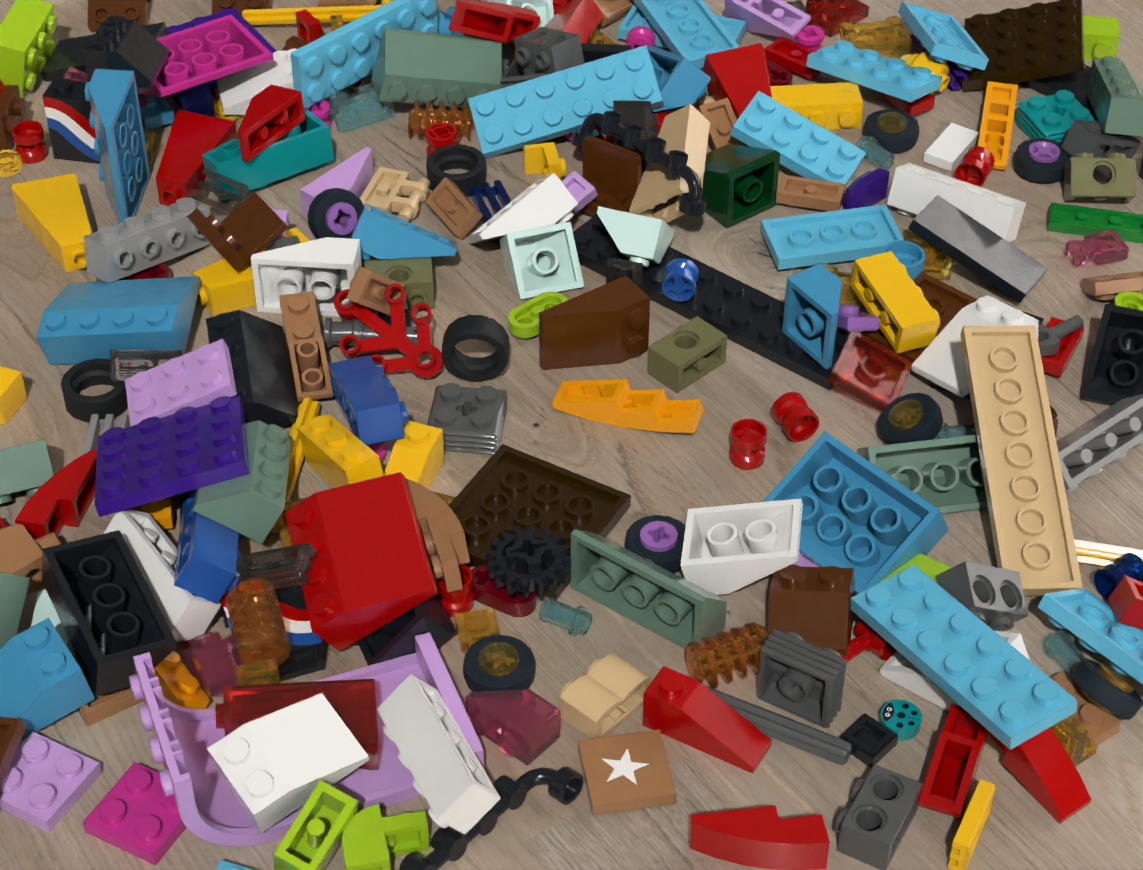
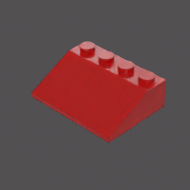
M401 472L315 492L284 512L312 632L339 652L438 593L406 478Z

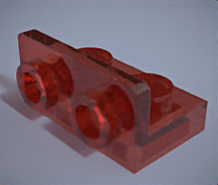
M807 0L805 11L806 14L811 16V20L807 25L821 28L825 35L831 38L868 17L869 6L858 0Z

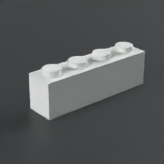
M912 163L896 167L887 204L897 207V212L908 216L918 215L938 195L1009 243L1016 240L1026 202Z
M129 509L116 512L104 534L120 530L176 642L181 640L199 642L220 608V602L215 604L174 585L178 549L149 513Z
M410 674L377 708L385 723L382 727L383 731L397 745L399 749L397 756L415 778L412 784L426 798L430 806L428 814L433 821L442 828L446 829L450 826L466 834L501 798L438 690Z

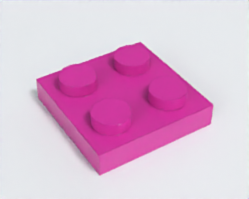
M136 762L130 766L83 821L86 833L155 866L186 829L180 818L174 796L165 797L159 773Z

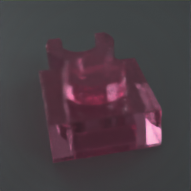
M1115 230L1084 235L1083 241H1068L1064 254L1066 256L1074 254L1073 266H1082L1088 260H1094L1097 265L1126 260L1129 248Z

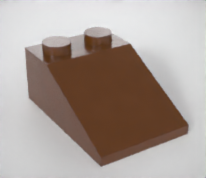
M623 276L539 312V366L543 370L620 364L647 352L649 346L650 297L627 276Z

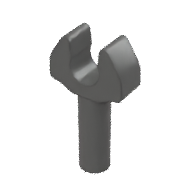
M1075 315L1050 329L1038 324V342H1040L1041 356H1050L1058 353L1060 339L1082 328L1084 325L1083 319L1079 315Z

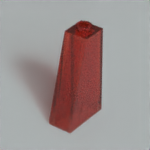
M375 678L224 686L223 703L216 704L215 715L216 729L224 728L225 736L245 723L322 693L369 756L370 760L358 768L379 770Z

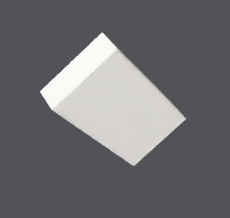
M951 123L924 152L923 162L951 172L962 160L967 150L978 142L979 132Z

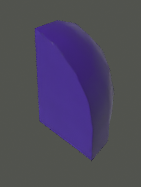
M877 168L874 171H868L859 176L846 188L842 201L843 209L873 206L886 198L890 171Z

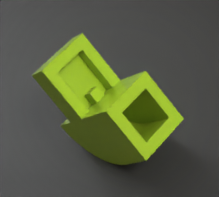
M376 804L359 811L348 823L342 835L345 870H391L390 857L406 855L411 852L429 851V831L425 810L411 813L402 812L393 816L382 817L380 805Z

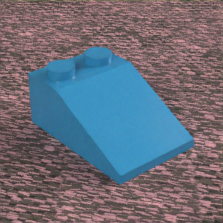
M365 203L350 239H360L361 258L365 260H372V257L377 259L455 256L457 252L456 242Z
M49 618L12 637L0 649V717L20 718L26 730L21 740L28 737L32 732L41 730L95 699L81 668Z

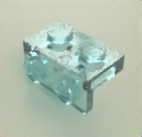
M372 83L357 86L358 92L347 95V91L336 92L329 96L330 100L327 101L330 105L329 115L334 116L339 132H345L395 116L392 102L379 101Z

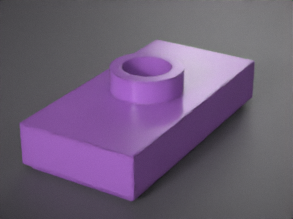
M840 304L837 328L846 331H877L879 329L880 317L859 311L858 305Z

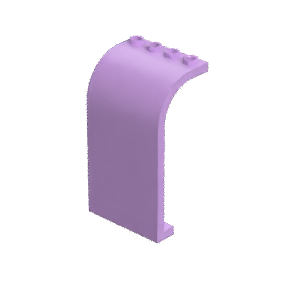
M428 632L414 636L415 653L213 709H191L172 703L163 696L158 676L155 677L150 652L133 656L136 674L129 676L135 701L143 699L144 705L139 706L138 709L144 731L153 730L155 736L148 738L152 757L155 764L163 762L165 767L164 770L159 771L165 797L174 796L180 818L185 827L204 841L225 846H249L283 838L298 816V810H295L261 833L216 770L207 748L245 723L320 693L325 696L370 759L336 782L338 790L358 801L357 813L372 805L379 804L380 808L422 796L412 784L415 778L411 771L401 763L397 756L399 752L397 745L384 733L382 727L385 723L377 711V708L410 674L438 690L484 769V749L431 633Z

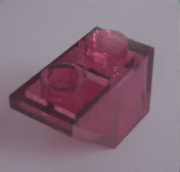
M219 631L207 632L189 639L190 647L180 651L190 673L198 680L200 687L209 697L250 682L233 635L220 636Z
M530 689L470 692L465 697L466 712L476 734L485 736L498 745L505 755L515 757L526 766L531 764L561 737L560 709Z

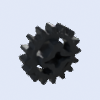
M531 525L528 531L523 532L519 526H516L515 534L510 535L505 531L501 532V541L492 540L491 550L486 552L488 578L494 579V586L497 589L507 586V595L509 596L513 595L516 591H520L522 599H527L529 592H535L539 598H542L544 589L555 593L557 591V582L565 584L567 582V573L571 572L570 546L563 545V537L561 535L550 537L549 528L544 529L540 533L536 532L535 525Z

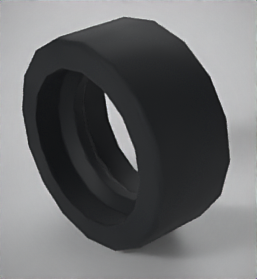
M463 144L447 145L434 150L427 158V179L431 183L429 188L432 192L445 176L453 181L467 197L477 194L486 185V158L481 151L474 147ZM450 169L469 170V172L461 174H450L444 171Z
M467 315L457 318L448 325L443 336L442 362L447 370L457 378L472 382L490 380L502 373L508 363L509 335L505 328L496 320L483 315ZM479 339L492 345L496 352L482 358L470 357L457 350L455 345L464 340Z
M98 358L86 360L72 366L64 374L61 381L66 411L73 418L83 422H90L92 414H99L100 419H105L106 414H113L115 418L128 408L125 380L118 379L115 376L114 365L118 362ZM110 385L114 387L111 391L102 395L83 396L79 394L82 390L91 386Z

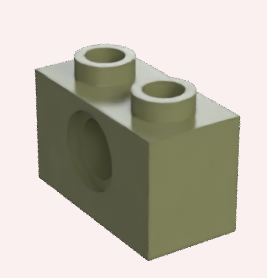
M1077 153L1064 164V202L1128 203L1136 197V158H1126V155L1122 153L1107 154L1106 158H1093L1092 153ZM1094 170H1099L1105 174V184L1095 181L1093 178Z
M432 257L364 261L365 269L405 284L404 289L407 300L404 304V309H412L418 303H425L431 309H435ZM367 307L372 312H378L377 310Z
M696 316L648 347L647 374L675 393H679L726 362L727 335Z

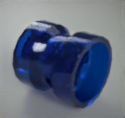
M1125 553L1118 557L1113 565H1105L1095 572L1094 584L1099 594L1107 602H1109L1108 598L1125 575L1143 582V560L1133 553Z

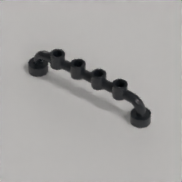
M605 111L604 114L597 112L589 114L584 119L582 126L575 127L572 142L583 148V140L589 135L599 138V132L594 129L595 126H599L601 133L620 139L622 146L625 148L638 150L644 154L643 158L646 161L659 163L665 167L667 174L683 178L688 184L689 192L681 195L678 209L690 216L704 215L707 199L702 196L701 181L697 173L687 166L688 154L678 150H671L669 154L664 152L666 147L665 140L658 137H648L646 141L643 139L645 129L642 126L626 124L623 127V115L615 111Z
M567 766L560 768L558 771L551 768L533 769L521 775L515 781L506 775L500 776L493 786L501 799L466 834L457 830L453 831L449 827L446 829L440 827L431 838L430 845L434 850L425 858L416 852L409 853L402 860L399 870H438L448 860L452 862L457 861L465 853L467 844L479 834L483 836L489 834L495 827L497 818L509 808L511 810L519 808L525 801L527 793L536 786L549 785L548 793L551 797L564 805L572 803L582 790L583 776Z

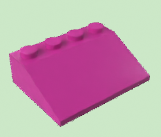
M230 14L157 38L169 50V57L152 88H137V93L142 96L164 97L273 60V54Z

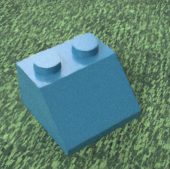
M818 263L787 277L782 332L820 365L828 369L832 367L842 280L821 263Z

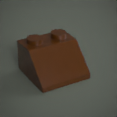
M789 565L774 572L769 589L767 640L772 629H778L785 633L794 632L800 635L805 642L822 649L832 648L840 655L847 656L855 613L851 610V597L856 595L854 568Z

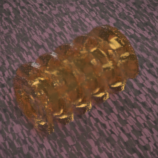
M415 100L408 118L409 139H412L415 131H417L419 139L424 140L425 131L429 125L444 122L456 128V141H461L464 133H466L468 141H472L473 116L468 102H464L462 110L458 111L455 101H452L449 110L445 109L443 101L439 102L437 110H433L431 101L428 100L425 109H421L419 100Z
M261 578L240 582L232 588L226 600V607L239 658L246 666L253 669L267 670L275 668L289 657L291 646L288 642V635L285 630L274 585L270 581Z
M749 622L743 628L734 627L728 633L719 632L714 638L704 637L700 643L696 641L689 642L685 647L684 657L690 677L700 681L702 684L703 680H706L709 687L715 689L718 687L717 675H720L722 680L729 684L733 681L732 670L735 671L740 679L747 677L746 665L750 667L754 674H758L760 646L764 645L765 640H768L769 634L762 625Z

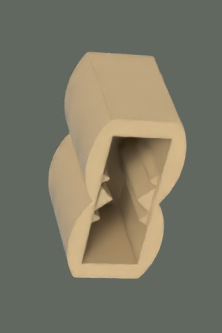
M615 653L608 654L602 659H596L588 668L586 675L579 677L575 681H569L560 691L559 717L589 738L608 736L623 719L630 717L643 706L644 692L651 683V677Z

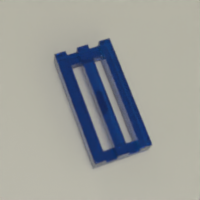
M500 180L494 181V186L492 187L489 186L488 182L482 183V189H478L476 185L470 187V196L477 209L483 214L482 219L484 223L492 217V214L483 197H487L494 214L502 209L497 198L502 207L511 202Z

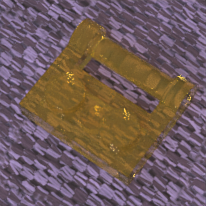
M897 16L887 17L883 21L858 24L842 22L839 24L840 38L853 43L854 47L858 49H871L878 51L880 54H896L901 51L911 50L912 39Z

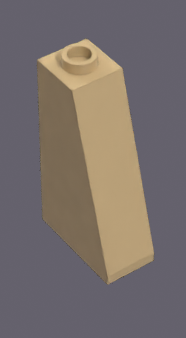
M688 104L665 116L658 138L666 141L664 152L669 154L671 150H678L688 154L687 166L697 173L703 187L710 122L692 104ZM648 162L630 206L629 213L661 219L666 223L685 215L678 207L681 195L689 192L687 182L681 177L667 174L665 167L659 163Z

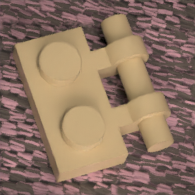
M379 167L360 199L363 205L367 203L390 214L397 212L399 213L397 217L409 222L418 214L419 204L428 197L431 183L424 177L420 178L418 182L411 181L409 172Z

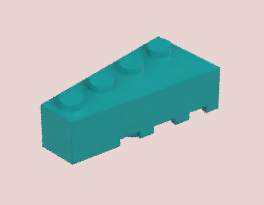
M304 107L306 120L248 162L242 161L239 139L233 138L202 155L208 189L222 201L231 200L250 190L265 188L268 184L280 179L292 178L302 171L320 168L324 163L334 160L330 126Z

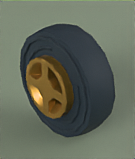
M1085 658L1078 664L1071 675L1076 684L1081 688V692L1091 702L1110 714H1116L1130 720L1143 705V700L1134 690V686L1124 676L1106 664H1099Z

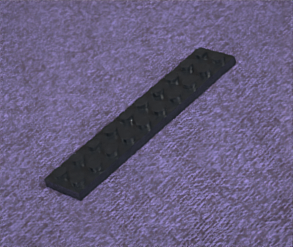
M598 214L573 231L581 265L612 281L627 276L650 297V300L689 320L698 316L726 334L727 339L829 391L869 355V344L837 329L832 367L825 369L782 332L784 302L669 246L660 264L649 262L648 267L629 263L630 258L622 254ZM677 258L692 261L699 270L695 294L689 300L682 302L669 299L662 291L665 268L670 261Z

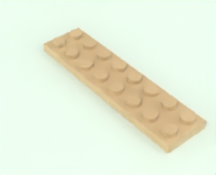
M1035 325L963 326L960 336L998 568L1019 572L1024 596H1041L1047 593L1071 589L1082 590V580Z

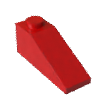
M271 84L252 97L238 129L242 161L248 162L306 120L301 91Z
M663 666L644 692L643 726L652 730L660 729L661 734L753 774L771 747L772 740L698 680Z

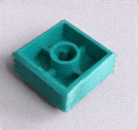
M1059 90L1056 94L1045 97L1031 96L1029 100L1018 102L1017 105L1019 107L1016 108L1018 112L1015 113L1017 117L1014 118L1031 139L1045 138L1061 144L1075 119L1096 121L1089 110L1083 107L1074 97V94L1068 90Z

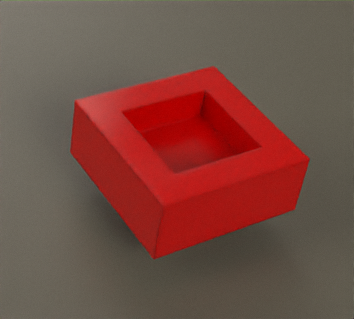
M306 9L295 12L298 38L309 43L319 39L323 34L320 21L314 18Z

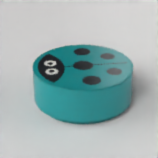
M901 699L892 700L882 707L879 723L896 733L898 740H909L919 733L922 714L920 709L909 701Z

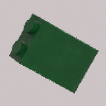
M727 144L707 153L702 196L707 199L705 212L728 229L776 206L780 153L776 150Z

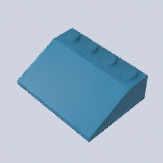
M95 69L90 82H86L85 99L90 101L91 104L89 121L90 127L94 128L96 133L94 151L96 155L100 156L99 179L104 181L106 195L119 224L124 222L126 218L137 215L150 180L148 157L134 71Z
M200 277L117 280L111 283L104 281L69 283L44 310L36 338L50 365L78 364L82 361L96 358L122 362L165 360L180 357L185 354L201 283Z
M825 431L763 500V502L802 499L803 508L799 552L819 567L854 568L856 594L876 585L917 554L921 553L927 556L948 531L943 515L938 508Z

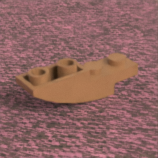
M314 291L279 295L297 401H303V398L311 397L312 400L333 397Z
M406 478L435 579L443 578L448 593L463 589L458 565L469 563L470 558L465 533L459 519L439 496L421 484Z

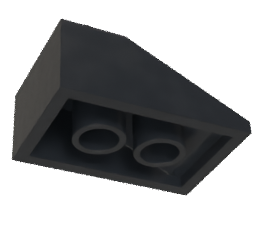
M1105 303L1081 393V400L1112 406L1122 399L1143 394V311Z

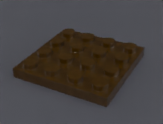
M1082 0L1034 3L1028 7L1018 9L1007 8L997 13L976 14L971 18H965L964 29L988 57L989 61L985 70L973 68L970 71L962 68V72L968 77L967 80H962L964 92L987 88L988 81L1013 84L1085 71L1084 6Z
M502 444L448 506L457 516L464 530L470 558L468 564L477 567L487 565L486 552L491 550V541H501V532L503 531L510 535L515 534L516 526H519L523 532L528 531L531 525H535L536 532L540 533L544 529L549 528L550 537L557 535L563 537V545L570 546L571 556V533L578 529L596 533L606 538L631 506V495ZM571 572L567 573V582L565 584L557 582V591L555 593L544 589L543 596L556 601L571 582Z

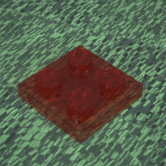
M852 328L845 339L827 381L882 412L889 403L900 396L913 362Z

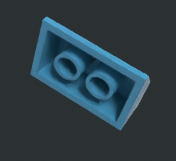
M651 45L647 47L664 104L663 106L650 109V111L656 112L694 104L696 100L705 94L711 77L683 56Z

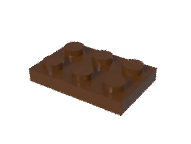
M921 272L913 280L915 285L921 288L923 296L930 306L939 314L940 327L937 330L936 337L963 307L978 300L924 272ZM880 328L877 331L862 332L863 342L910 367L928 347L925 346L897 354Z

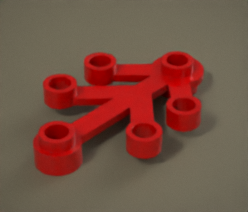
M391 284L385 289L384 295L387 303L390 305L391 326L364 305L353 301L350 305H342V301L347 298L350 289L342 290L336 295L334 307L342 319L352 320L356 318L380 336L358 339L355 335H345L339 342V348L346 358H355L359 354L398 349L406 357L385 360L379 354L371 355L374 363H382L384 375L412 371L419 378L429 379L435 377L441 371L444 364L442 362V353L437 347L432 345L430 323L433 320V314L427 304L418 303L412 307L410 312L414 324L417 325V345L406 336L404 304L407 300V295L402 285ZM394 292L402 293L398 299L390 298ZM420 311L428 313L423 319L416 318L417 313ZM348 343H356V347L353 350H345V346ZM425 356L431 357V361L428 364L419 363L421 358Z

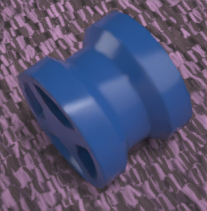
M677 258L667 264L665 277L662 281V291L669 299L682 302L689 300L695 294L699 270L692 261Z

